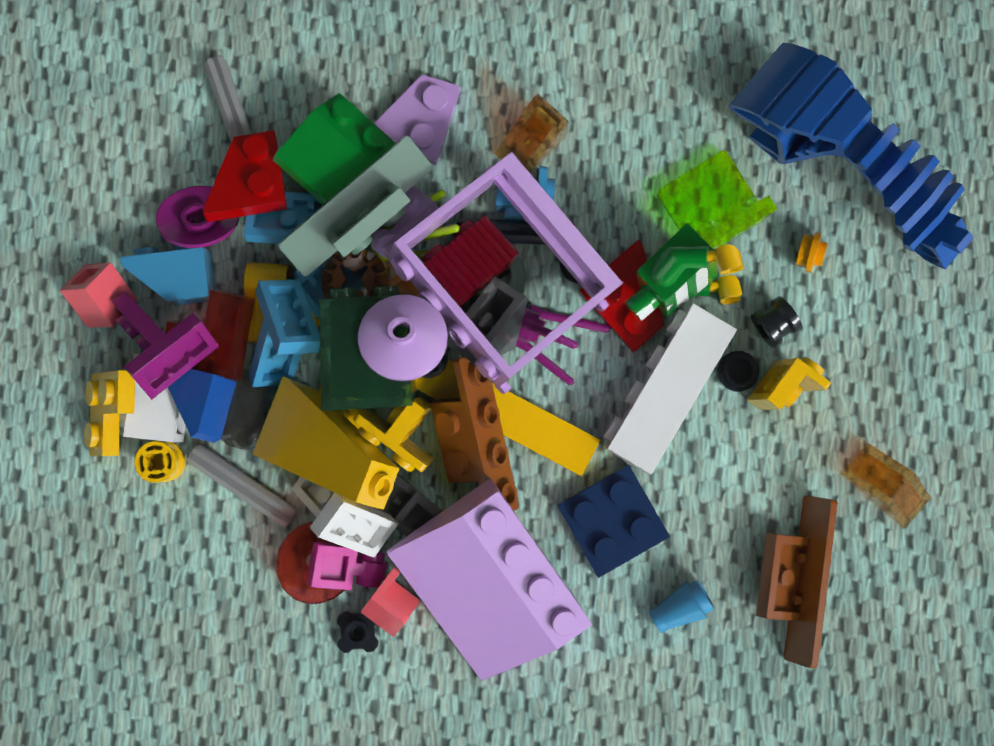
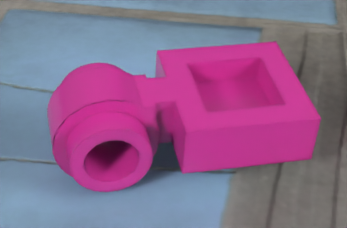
M313 542L306 583L310 587L352 590L353 578L356 576L355 583L357 585L378 588L381 580L386 579L388 562L385 561L384 552L379 551L375 557L360 553V557H357V551L333 543Z

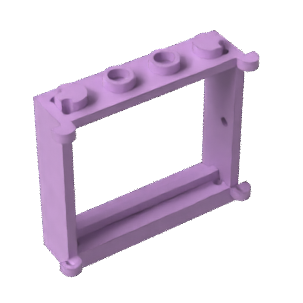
M512 152L493 167H488L484 174L394 242L393 246L389 244L383 248V253L394 266L396 274L406 282L410 280L419 290L420 294L418 296L436 307L449 326L447 327V332L451 339L459 347L468 348L477 359L475 365L479 372L485 378L487 377L490 382L493 381L495 387L502 394L511 389V386L506 382L590 310L594 307L599 311L605 310L609 306L605 298L623 283ZM492 185H496L591 297L589 301L511 366L507 364L411 250V248Z

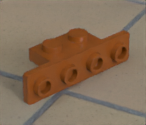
M464 357L455 358L453 360V367L460 397L439 399L430 403L448 483L480 482L481 485L491 478L515 511L519 508L517 489L514 484L509 453L504 439L500 412L496 403L492 382L487 377L485 378L477 367Z
M814 496L803 497L798 536L766 532L756 616L765 619L788 620L784 659L807 668H817L819 662L838 505L837 500Z

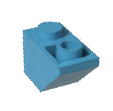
M174 245L175 250L159 252V248L144 247L133 250V256L120 257L121 266L167 302L179 306L218 301L212 252L204 247L186 248Z

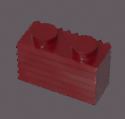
M486 215L476 223L472 219L467 220L459 227L458 232L453 233L452 236L455 240L446 247L441 243L435 245L422 258L425 267L459 307L489 284L494 276L497 277L511 266L519 255L518 250Z

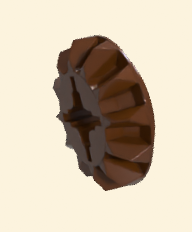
M366 248L356 255L350 252L345 257L338 251L329 258L321 270V289L327 301L344 313L362 314L368 312L372 306L383 300L387 292L388 273L386 267L376 254ZM343 267L351 270L353 273H357L360 270L363 271L368 267L364 272L365 275L361 278L364 284L363 287L368 291L366 294L361 290L358 291L355 287H351L348 290L345 289L340 293L344 288L343 285L347 282L344 276L345 273L341 270Z

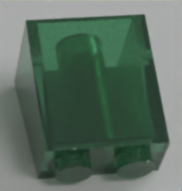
M400 285L373 286L374 294L357 295L356 287L330 289V296L319 299L322 411L413 405L416 395V380L396 381L380 376L366 364L358 345V331L361 321L372 306L390 296L410 295V292H400ZM399 326L394 330L393 334L398 338H404L410 333V329L406 326Z

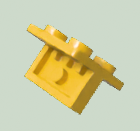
M422 397L411 399V401L408 399L404 402L400 401L386 421L372 410L359 412L353 419L354 422L361 426L357 432L364 439L375 446L383 443L395 453L391 458L405 470L412 472L416 468L418 471L423 472L434 460L432 456L409 439L431 411L430 403Z

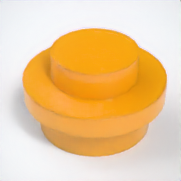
M815 232L814 235L805 233L803 235L796 265L806 267L805 272L812 273L814 265L820 267L823 265L828 243L820 241L822 236L820 232Z

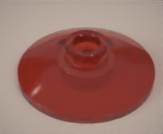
M311 521L296 527L284 538L277 551L275 571L279 584L289 596L302 603L321 604L336 598L345 590L310 587L306 583L309 570L306 560L312 552L313 542L333 543L317 537L310 528L314 522Z

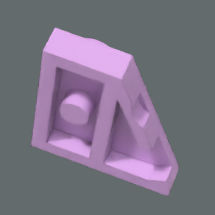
M421 75L374 124L395 143L404 136L410 137L429 162L437 166L461 92V86Z

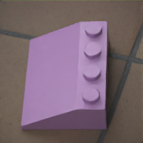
M491 478L386 551L481 681L553 652L593 625L577 599Z

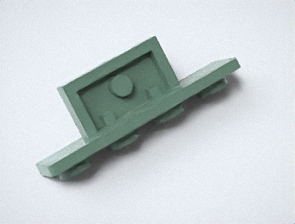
M402 137L278 243L279 249L303 276L311 274L336 251H339L343 257L347 256L350 252L353 255L360 253L372 242V233L383 224L385 227L391 226L405 214L406 210L403 207L411 201L405 193L432 171V164L410 137Z

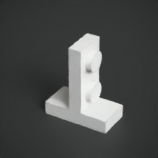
M302 477L292 487V491L316 517L310 526L311 530L317 537L375 557L398 526V523L391 515L370 506L356 503Z

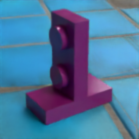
M126 292L112 301L122 314L116 320L131 339L138 335L141 337L136 343L143 352L125 365L124 368L151 400L219 347L202 321L194 313L190 314L165 334Z

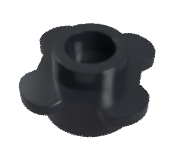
M344 611L338 616L337 624L341 629V638L338 640L337 646L340 651L349 653L353 649H364L366 652H373L378 647L379 640L375 637L376 624L361 613L351 614L349 611ZM360 628L362 631L361 635H355L354 629Z

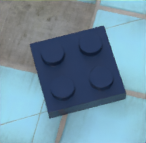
M630 465L622 467L557 504L598 578L670 538Z

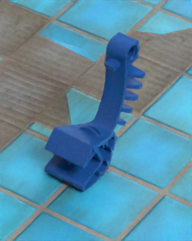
M783 42L728 105L732 112L757 127L749 138L779 164H788L827 155L844 157L879 193L884 200V207L895 216V226L899 231L903 232V245L905 249L914 250L929 263L946 269L959 253L961 254L974 239L970 231L967 230L962 217L949 212L964 192L963 184L954 182L949 185L954 178L950 170L942 169L931 174L940 162L935 155H927L910 163L909 161L921 145L915 139H911L897 147L892 140L900 129L894 123L882 131L872 123V108L860 92L854 88L853 83L842 68H839L836 61L822 54L817 55L815 51L805 47Z

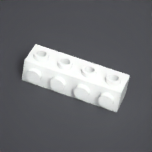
M695 304L688 307L685 312L678 309L666 329L672 335L665 347L658 344L646 362L645 366L651 369L643 383L636 380L624 401L630 404L626 413L622 419L615 416L603 435L604 438L609 440L605 446L606 450L646 474L652 475L737 331L733 326Z

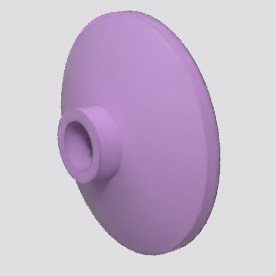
M395 295L379 301L365 314L358 331V345L366 364L380 376L396 381L417 379L432 371L443 358L448 341L447 327L441 313L430 302L413 295ZM399 326H406L410 329V333L404 338H398L393 334L394 330Z

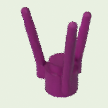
M531 304L529 309L526 308L516 347L528 352L534 347L529 343L530 341L537 344L541 336L546 337L553 331L546 328L547 321L542 319L562 323L570 316L546 311ZM580 319L573 325L604 333L610 331L608 325L586 319ZM564 335L555 340V342L572 349L578 347L576 341ZM539 353L534 358L567 385L574 384V379L543 353Z

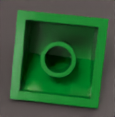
M338 93L315 108L278 150L273 161L324 205L391 148L395 142L342 94Z

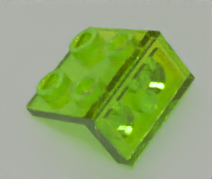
M725 150L720 151L666 184L656 193L678 230L688 223L714 250L766 220L778 210L769 195L760 201L757 200Z

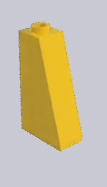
M282 377L252 453L253 455L356 503L384 510L388 497L393 490L399 468L375 445L364 439L357 432L358 428L316 388Z

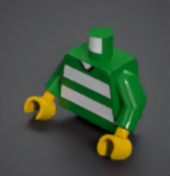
M686 223L638 269L636 274L641 289L625 302V305L638 320L642 321L657 307L668 317L694 296L709 297V294L712 292H718L720 303L723 305L738 303L742 290L736 276L725 275L716 281L714 280L718 277L717 264L720 274L725 275L742 271L744 267L741 253L731 244L720 246L714 250Z

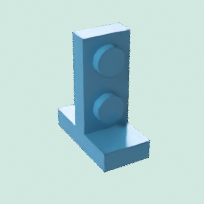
M300 280L258 281L255 293L264 318L248 374L252 387L278 386L282 377L294 380L301 354L319 353L322 338Z

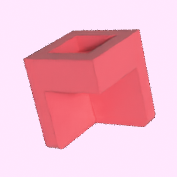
M111 262L85 264L59 290L89 328L114 327L118 323L116 320L122 314L112 301L122 293L126 292L137 302V298Z
M396 567L392 569L361 611L363 615L392 637L405 625L409 616L420 603L418 598L395 582V579L401 573Z

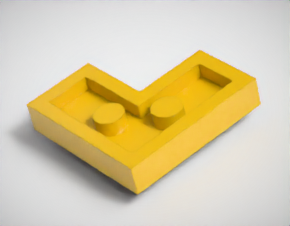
M127 370L91 374V381L87 382L85 388V401L90 406V422L85 425L84 443L86 447H89V456H119L120 414H134L135 380Z

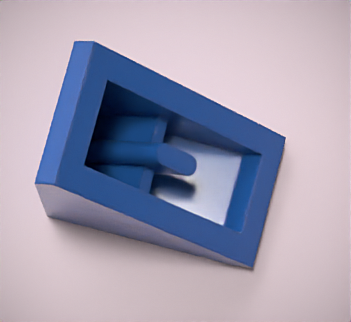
M190 369L168 387L192 438L214 443L221 439L236 381Z

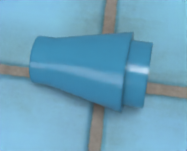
M696 580L692 583L688 581L683 583L662 603L650 610L649 613L660 633H663L675 627L708 618L707 613L715 608L701 582Z

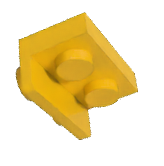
M798 357L777 360L772 364L747 401L760 410H781L783 406L789 408L798 399L802 391L827 390L831 382L822 376L824 369L807 357H802L801 360Z

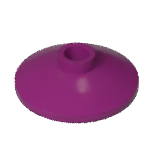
M193 186L171 194L160 204L156 213V225L162 237L170 243L186 248H201L216 244L227 238L237 227L240 217L207 222L203 207L212 186Z

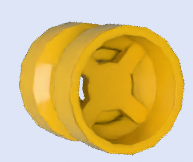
M152 441L145 443L139 448L135 455L134 465L139 476L148 482H169L177 479L183 473L186 467V457L181 447L173 442Z

